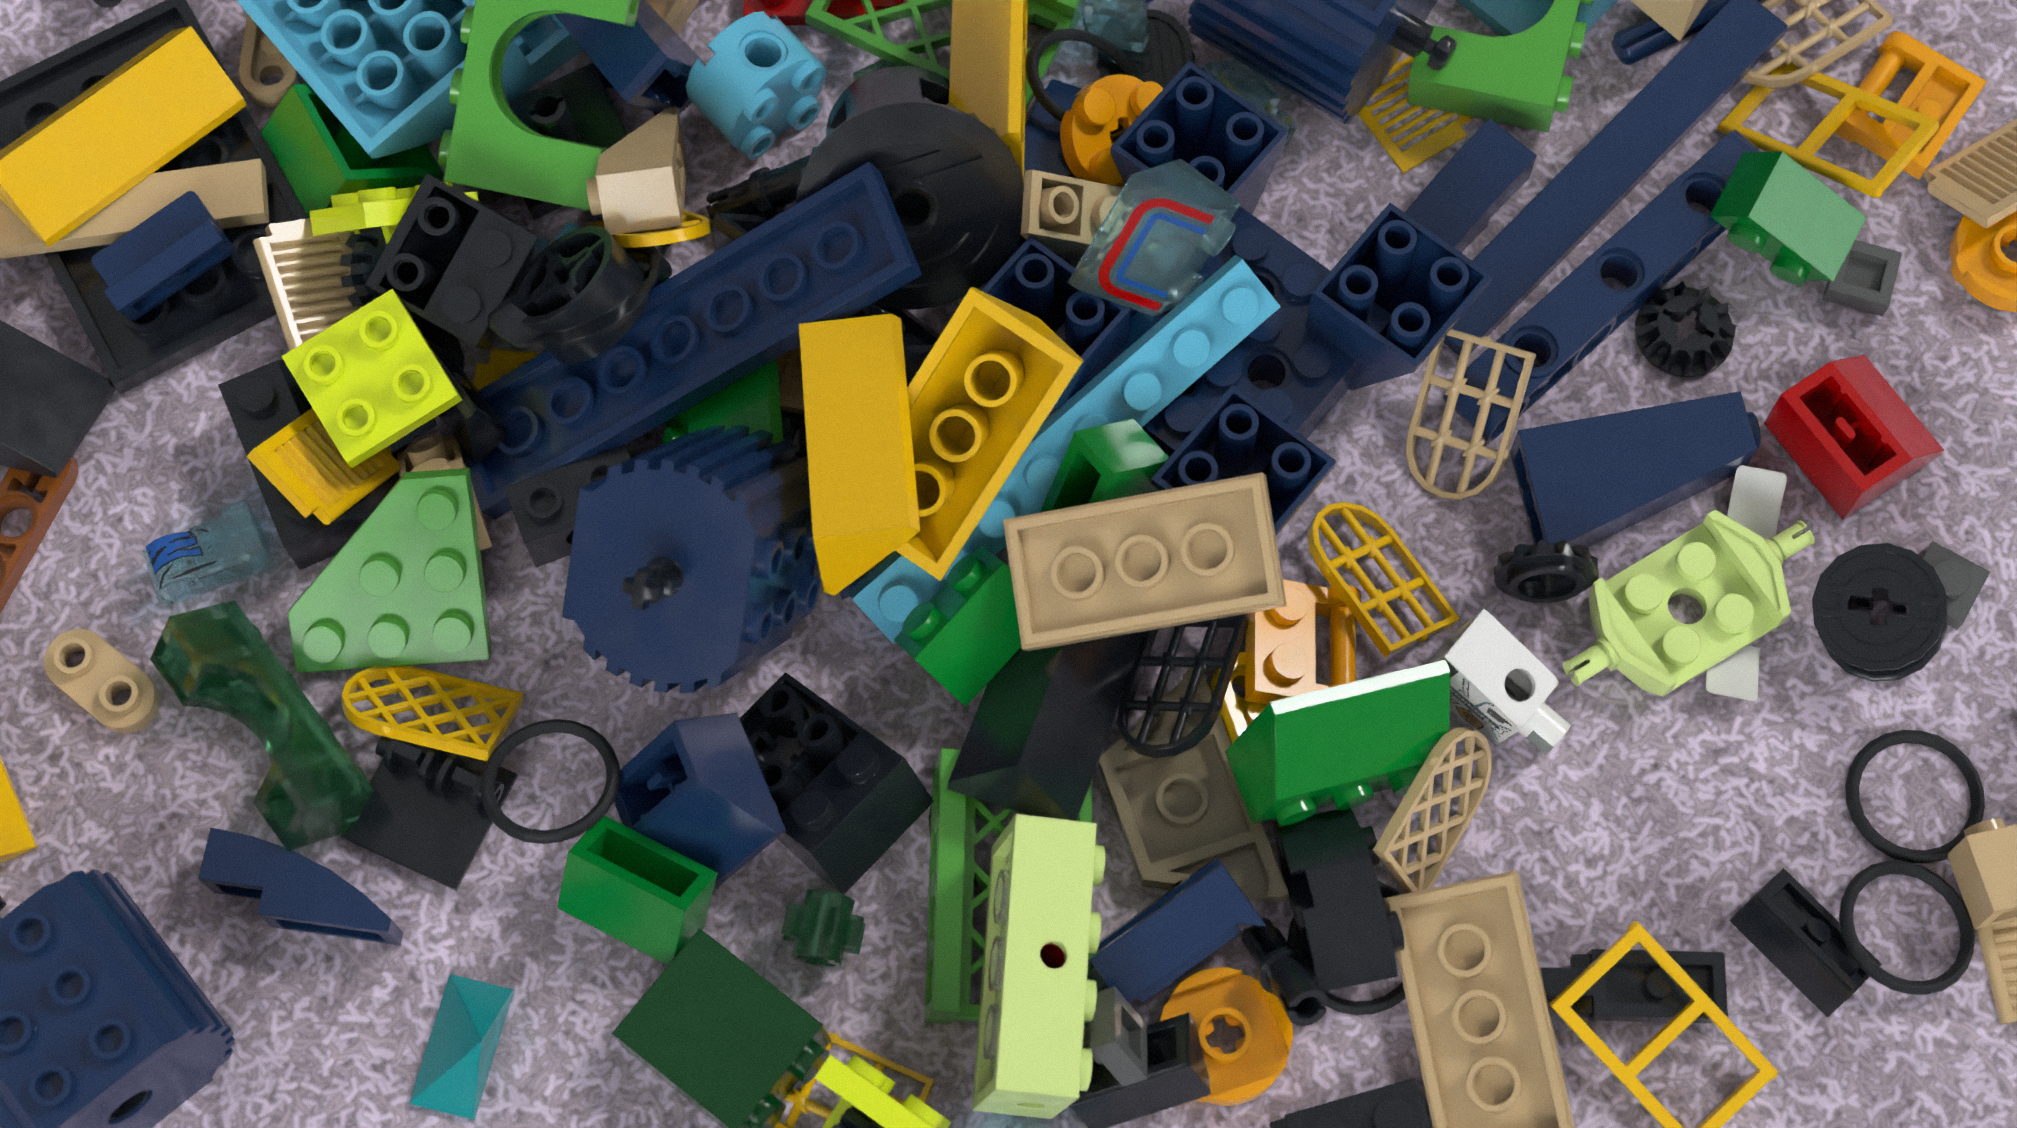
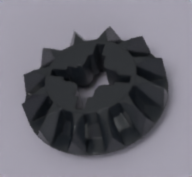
M1682 281L1675 287L1664 290L1659 287L1645 303H1642L1635 321V337L1642 354L1659 370L1679 377H1697L1712 372L1726 360L1732 350L1737 325L1732 324L1728 312V303L1721 304L1711 296L1709 286L1699 290L1687 287L1684 281ZM1692 310L1697 312L1695 330L1702 334V336L1697 333H1691L1687 340L1683 339L1680 346L1675 345L1674 343L1678 337L1676 335L1678 325L1675 322H1682L1685 316H1690Z
M1541 539L1538 544L1530 546L1518 544L1513 552H1505L1499 555L1497 566L1494 567V582L1500 591L1519 600L1532 603H1552L1573 598L1590 588L1599 577L1598 558L1590 554L1588 547L1582 545L1570 546L1566 540L1546 543Z

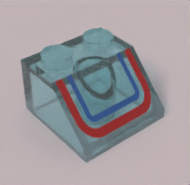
M1182 159L1131 174L1068 283L1077 290L1151 316H1156L1173 309L1203 283L1204 277L1198 273L1208 256H1216L1231 239L1236 229V225L1231 222V219L1242 202Z

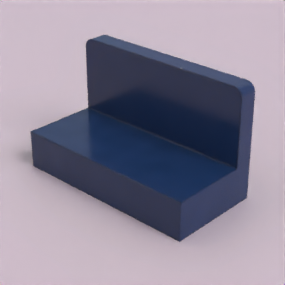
M187 191L99 251L91 258V263L109 287L104 290V293L116 310L135 321L237 250L200 197L193 191Z

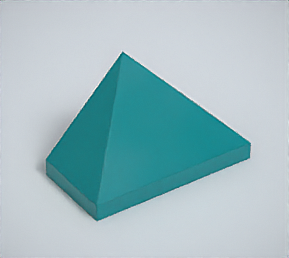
M452 974L449 975L409 1104L475 1120L514 994L513 989Z

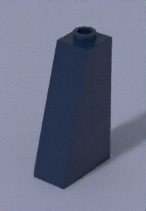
M646 0L639 1L635 27L571 14H555L628 104L657 113L662 112L666 108L678 107L680 114L692 103L688 99L686 91L689 72L697 58L705 66L706 63Z
M1741 391L1518 430L1510 450V455L1533 543L1538 544L1541 539L1546 543L1566 540L1570 546L1582 545L1590 547L1734 476L1739 466H1748L1756 450L1760 447L1761 433L1756 415L1752 411H1746Z

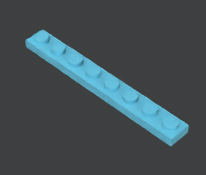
M1237 255L1233 256L1072 396L1060 409L1056 410L1045 420L941 581L894 551L848 591L852 600L894 644V639L903 630V623L909 613L918 605L929 602L947 583L950 570L961 558L973 554L981 545L994 555L1007 545L1003 519L1040 513L1075 431L1128 419H1134L1143 427L1281 306L1245 261Z

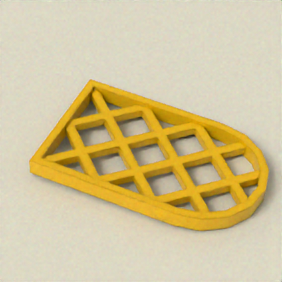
M373 666L356 673L345 683L341 695V706L345 717L357 728L370 733L488 761L521 708L524 693L414 666ZM388 679L391 684L371 688L368 684L375 680ZM428 685L434 694L415 699L409 689ZM398 692L404 702L385 706L379 697ZM471 696L477 703L474 706L458 709L452 700ZM485 698L492 699L494 701L488 702ZM368 700L374 709L359 712L352 706V703ZM441 703L448 711L428 717L422 707ZM508 707L502 718L495 712V710ZM411 710L417 717V720L398 724L392 715ZM484 713L491 723L472 727L465 718ZM455 721L461 729L442 735L435 725ZM425 728L427 732L418 729ZM492 733L486 744L479 737L480 735ZM464 739H469L470 742H466V741H462V740H464Z

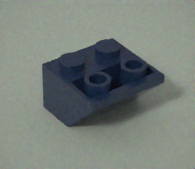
M737 713L675 720L620 769V784L614 803L622 824L717 872L714 888L724 883L786 831L777 805L771 796L754 755L752 745L748 741Z

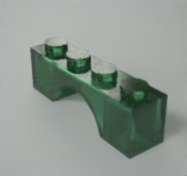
M233 600L169 616L150 660L183 706L206 708L226 714L248 727L262 742L269 755L271 767L253 804L286 850H295L352 831L374 788L367 780L363 770L355 764L332 733L326 720L318 714L298 687L293 675L284 668L262 638L259 629L251 623L236 601Z

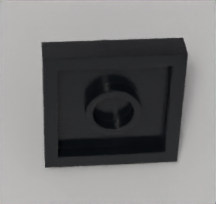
M593 63L508 102L513 112L525 125L549 137L608 149L628 135ZM523 197L534 220L563 207V205Z

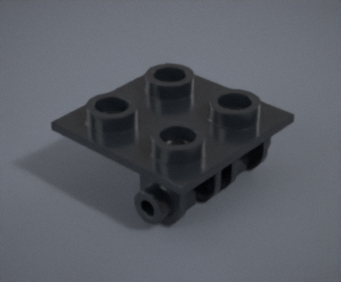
M381 736L375 753L383 757L340 836L457 891L493 824V821L485 811L481 799V778L487 761ZM501 766L495 779V797L500 809L518 777V774Z

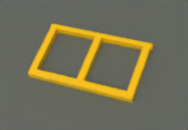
M1785 62L1766 75H1785L1799 70V68L1793 62L1788 65ZM1817 72L1815 75L1809 76L1806 80L1798 83L1840 99V101L1797 149L1742 126L1744 121L1775 88L1755 85L1717 127L1718 132L1725 135L1733 130H1738L1760 150L1765 152L1783 151L1803 168L1878 199L1939 129V120ZM1856 107L1915 130L1872 180L1813 156Z
M1638 921L1630 923L1627 930L1548 1004L1663 1128L1683 1127L1636 1076L1703 1012L1749 1060L1756 1070L1695 1128H1721L1758 1091L1778 1075L1777 1069ZM1639 943L1690 997L1691 1001L1623 1064L1570 1006L1632 947Z

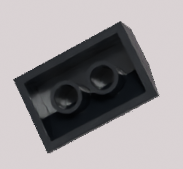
M276 360L218 384L246 456L255 447L312 408L284 360ZM248 459L281 542L299 570L334 556L400 479L397 472L329 525H325L313 513L305 518Z

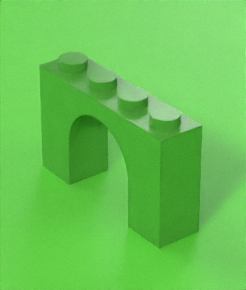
M475 0L474 7L467 6L463 14L460 30L461 42L468 44L464 67L455 69L449 92L450 104L457 106L452 130L446 129L444 131L439 147V165L446 167L443 181L590 211L587 178L595 177L599 155L607 149L549 137L525 125L513 112L506 99L502 83L503 61L514 37L526 25L536 19L553 14H571L635 27L640 0Z
M1552 0L1551 8L1539 22L1527 30L1509 36H1484L1431 25L1434 27L1432 39L1438 42L1442 37L1448 35L1455 39L1457 47L1450 62L1440 71H1435L1427 66L1430 57L1427 53L1422 52L1414 58L1409 76L1407 103L1485 120L1490 118L1494 122L1549 133L1554 111L1566 113L1572 91L1574 77L1563 75L1567 57L1579 59L1587 23L1576 21L1580 3L1592 6L1593 0Z

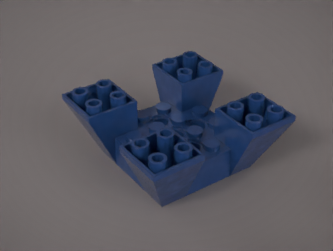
M1188 61L1111 146L1110 153L1126 188L1134 190L1133 204L1135 208L1147 200L1165 198L1215 217L1211 224H1207L1164 207H1155L1143 214L1141 221L1144 226L1150 216L1156 213H1163L1206 229L1205 234L1202 235L1157 219L1123 274L1127 279L1168 293L1166 298L1123 284L1117 280L1116 273L1129 252H1126L1110 270L1109 279L1119 289L1162 303L1159 309L1172 310L1233 256L1237 255L1245 261L1281 306L1185 390L1189 395L1175 398L1142 427L1169 457L1151 478V484L1160 491L1263 472L1266 475L1275 536H1277L1336 466L1337 461L1307 440L1311 433L1349 389L1355 390L1414 373L1492 281L1493 275L1391 203L1385 207L1331 271L1253 215L1288 137V130L1194 63ZM1032 236L1021 245L981 290L1040 318L1084 360L1054 406L1056 409H1060L1072 396L1164 317L1155 313V310L1110 295L1101 287L1100 283L1098 285ZM1266 380L1276 385V388L1261 389L1252 382Z

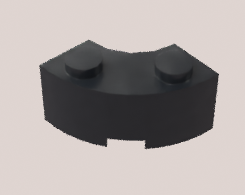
M1335 809L1315 813L1302 821L1284 826L1279 825L1278 821L1273 822L1280 871L1289 892L1288 898L1294 914L1301 948L1309 961V973L1320 988L1325 992L1398 977L1394 952L1404 950L1403 931L1397 912L1395 910L1385 911L1374 866L1380 864V859L1373 851L1377 840L1372 826L1360 828L1352 809L1342 811Z

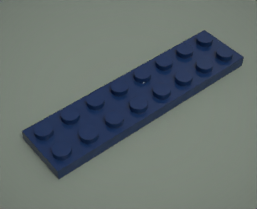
M870 162L865 163L652 288L647 304L635 324L617 343L598 356L577 364H563L556 361L545 351L478 390L507 427L506 431L508 433L479 463L473 462L461 447L466 466L470 468L471 481L481 512L493 519L499 518L512 510L504 489L505 487L626 445L800 345L799 324L846 319L921 276V270L881 172Z

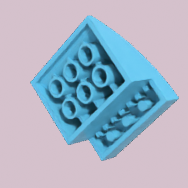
M236 0L372 159L422 146L442 138L446 129H453L457 106L450 104V85L455 69L464 67L468 44L461 42V23L466 7H474L475 0ZM555 14L541 17L529 23L511 41L502 66V83L508 102L518 98L583 51Z

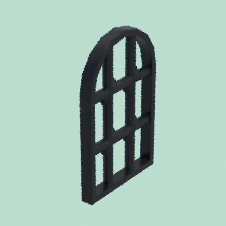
M1245 615L1171 626L1175 627L1167 652H1163L1162 656H1149L1158 629L1145 631L1118 709L1117 725L1124 741L1130 748L1140 755L1152 758L1176 756L1195 747L1210 733L1222 709L1226 691L1249 624ZM1186 627H1207L1200 651L1195 653V657H1176ZM1218 628H1234L1225 658L1209 657ZM1162 666L1152 696H1148L1147 700H1134L1145 667ZM1175 667H1194L1185 696L1180 697V702L1161 701L1170 672H1174ZM1208 668H1221L1211 701L1194 702L1203 672H1207ZM1130 710L1146 711L1137 740L1129 734L1127 729ZM1160 711L1179 712L1169 743L1159 745L1146 744L1156 716H1160ZM1193 712L1205 713L1200 724L1188 735L1182 737L1188 717H1192Z

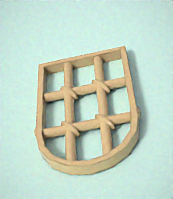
M1768 0L1761 5L1771 11L1788 0ZM1793 0L1801 9L1782 20L1788 25V28L1801 19L1806 18L1807 20L1810 17L1823 28L1796 45L1791 43L1789 46L1781 39L1775 47L1782 54L1754 72L1750 70L1742 79L1752 85L1766 88L1789 87L1806 80L1809 76L1815 75L1821 69L1891 26L1893 16L1874 0H1856L1860 3L1858 6L1836 20L1834 17L1829 20L1818 9L1831 0ZM1867 10L1878 19L1850 38L1839 29ZM1826 36L1828 39L1833 36L1841 43L1811 63H1807L1799 55ZM1785 62L1787 65L1793 62L1799 68V70L1785 75H1766Z
M1450 329L1446 335L1464 340L1453 380L1434 375L1444 342L1443 338L1430 353L1412 420L1408 424L1406 458L1411 474L1423 489L1440 498L1460 500L1481 494L1496 481L1505 460L1509 456L1510 443L1536 354L1495 342L1490 337H1478ZM1474 343L1496 350L1485 390L1466 385L1467 378H1464ZM1506 353L1525 358L1514 399L1499 395L1500 388H1496ZM1431 385L1447 389L1445 395H1448L1438 432L1420 426ZM1459 393L1479 399L1477 405H1481L1470 442L1450 436L1453 431L1449 430ZM1492 403L1510 408L1499 451L1483 446L1485 440H1481ZM1417 436L1432 440L1430 446L1433 447L1425 477L1419 470L1415 454ZM1444 445L1464 450L1462 456L1466 457L1456 492L1444 491L1433 485ZM1480 455L1496 460L1488 477L1476 488L1467 491L1476 456Z

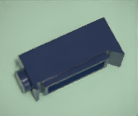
M1216 857L1100 940L1097 952L1095 954L1088 953L1089 961L1094 967L1087 972L1088 980L1096 981L1097 992L1115 986L1134 1008L1132 1002L1134 998L1138 997L1144 1003L1241 933L1238 926L1239 923L1257 926L1266 925L1220 859Z

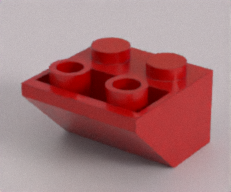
M1865 355L1830 361L1779 396L1764 422V425L1842 520L1944 452L1942 446Z

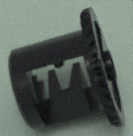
M893 66L882 68L864 75L845 89L829 114L826 137L817 147H813L806 166L802 168L798 190L796 191L797 204L867 162H870L881 172L922 273L918 278L872 303V305L891 309L912 310L936 307L964 297L971 287L980 288L1006 263L1021 235L1024 183L1020 167L1010 147L1003 142L994 127L989 128L979 120L975 113H965L957 109L951 102L949 103L950 80L936 72L920 67Z

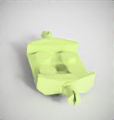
M1713 510L1707 514L1700 525L1610 579L1604 581L1601 577L1593 583L1589 591V610L1597 640H1595L1590 648L1563 662V669L1566 675L1569 676L1573 673L1570 681L1574 685L1579 686L1585 680L1608 667L1611 672L1617 669L1644 691L1662 697L1785 623L1791 614V608L1782 570L1783 561L1805 547L1813 545L1815 542L1811 530H1808L1803 534V530L1807 528V525L1803 521L1798 520L1794 525L1771 539H1763L1760 535L1721 512ZM1679 594L1695 598L1701 605L1702 619L1693 624H1684L1677 621L1669 612L1668 600Z

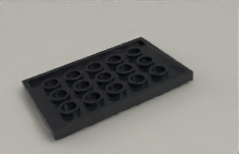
M165 0L0 81V151L172 30L192 26L226 74L227 72L187 1ZM246 107L154 172L261 159L266 168L269 223L222 229L236 248V252L135 321L116 310L104 293V290L109 287L91 263V258L108 245L44 253L112 384L120 395L277 314L253 240L267 237L265 229L268 224L308 219V216Z

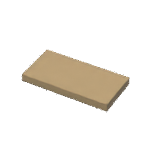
M1263 472L1003 519L1022 650L1025 651L1287 607L1267 480Z
M1517 870L1385 898L1387 911L1395 910L1397 912L1403 931L1404 950L1398 951L1396 954L1433 1128H1575Z

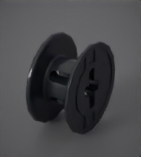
M1889 543L1860 545L1837 556L1820 575L1812 597L1814 625L1829 656L1848 674L1871 682L1900 680L1922 670L1939 652L1948 627L1946 592L1933 566L1913 550ZM1874 601H1887L1890 613L1909 617L1887 615L1886 625L1871 624L1870 613L1852 610V608L1874 610Z

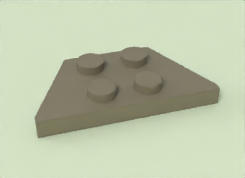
M1190 667L1183 674L1182 681L1161 701L1180 702V697L1185 696L1194 667ZM1204 672L1194 702L1211 701L1212 692ZM1160 711V716H1156L1146 744L1159 745L1169 743L1179 712ZM1146 712L1138 719L1137 725L1129 732L1136 740ZM1193 712V716L1188 717L1182 737L1188 735L1200 724L1205 713ZM1220 713L1210 733L1195 747L1176 756L1152 758L1140 755L1126 744L1123 737H1120L1100 757L1098 768L1142 886L1171 890L1211 860L1218 857L1249 900L1281 903L1288 899L1289 892L1262 822L1255 824L1251 822L1225 754L1231 742Z

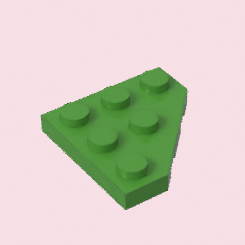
M470 468L405 472L368 518L361 523L332 557L328 565L297 598L288 611L296 673L490 659L492 653L491 635Z

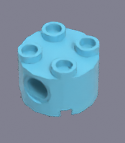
M764 11L753 12L744 16L717 34L707 45L714 53L706 66L697 58L689 72L686 83L688 99L734 147L741 150L751 160L764 155L773 145L775 138L790 126L797 131L807 128L818 117L822 109V105L816 98L821 92L827 73L824 64L777 16L772 14V18H770Z

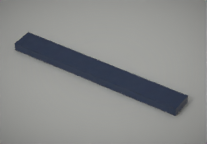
M1730 0L1472 260L1492 274L1493 278L1451 329L1478 337H1488L1784 37L1788 25L1756 0ZM1445 335L1443 343L1460 356L1464 340ZM1473 344L1471 353L1479 346L1478 344Z

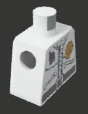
M1485 609L1481 610L1455 631L1428 663L1446 660L1450 669V710L1496 745L1519 732L1541 752L1547 754L1557 745L1571 726L1544 703L1558 685L1557 677Z

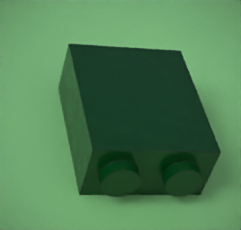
M700 928L612 1032L613 1036L625 1050L722 1128H774L786 1109V1105L782 1101L799 1080L806 1084L815 1077L829 1056V1051L826 1047L832 1041L821 1022Z

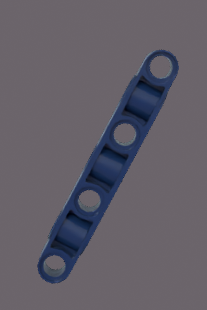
M1733 130L1722 138L1496 341L1535 353V358L1542 364L1541 367L1532 368L1518 418L1641 307L1642 303H1645L1659 287L1663 288L1727 230L1719 222L1711 218L1710 214L1743 152H1762L1738 130ZM1688 203H1699L1706 207L1709 213L1697 212ZM1602 278L1618 279L1627 289L1618 290L1611 288L1605 284ZM1488 348L1466 368L1464 378H1467L1466 385L1485 390L1496 353L1495 349ZM1509 353L1505 355L1496 388H1500L1499 395L1514 399L1523 364L1517 360L1515 355ZM1444 393L1443 400L1446 402L1448 395L1446 396ZM1459 393L1455 411L1474 428L1481 406L1477 405L1479 399ZM1494 403L1491 404L1482 435L1488 442L1496 439L1505 430L1510 408Z

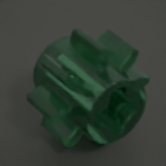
M809 889L806 891L803 905L788 902L781 934H784L783 940L795 942L792 957L810 965L839 968L841 967L844 952L859 955L866 924L863 923V916L852 915L855 900L833 891Z

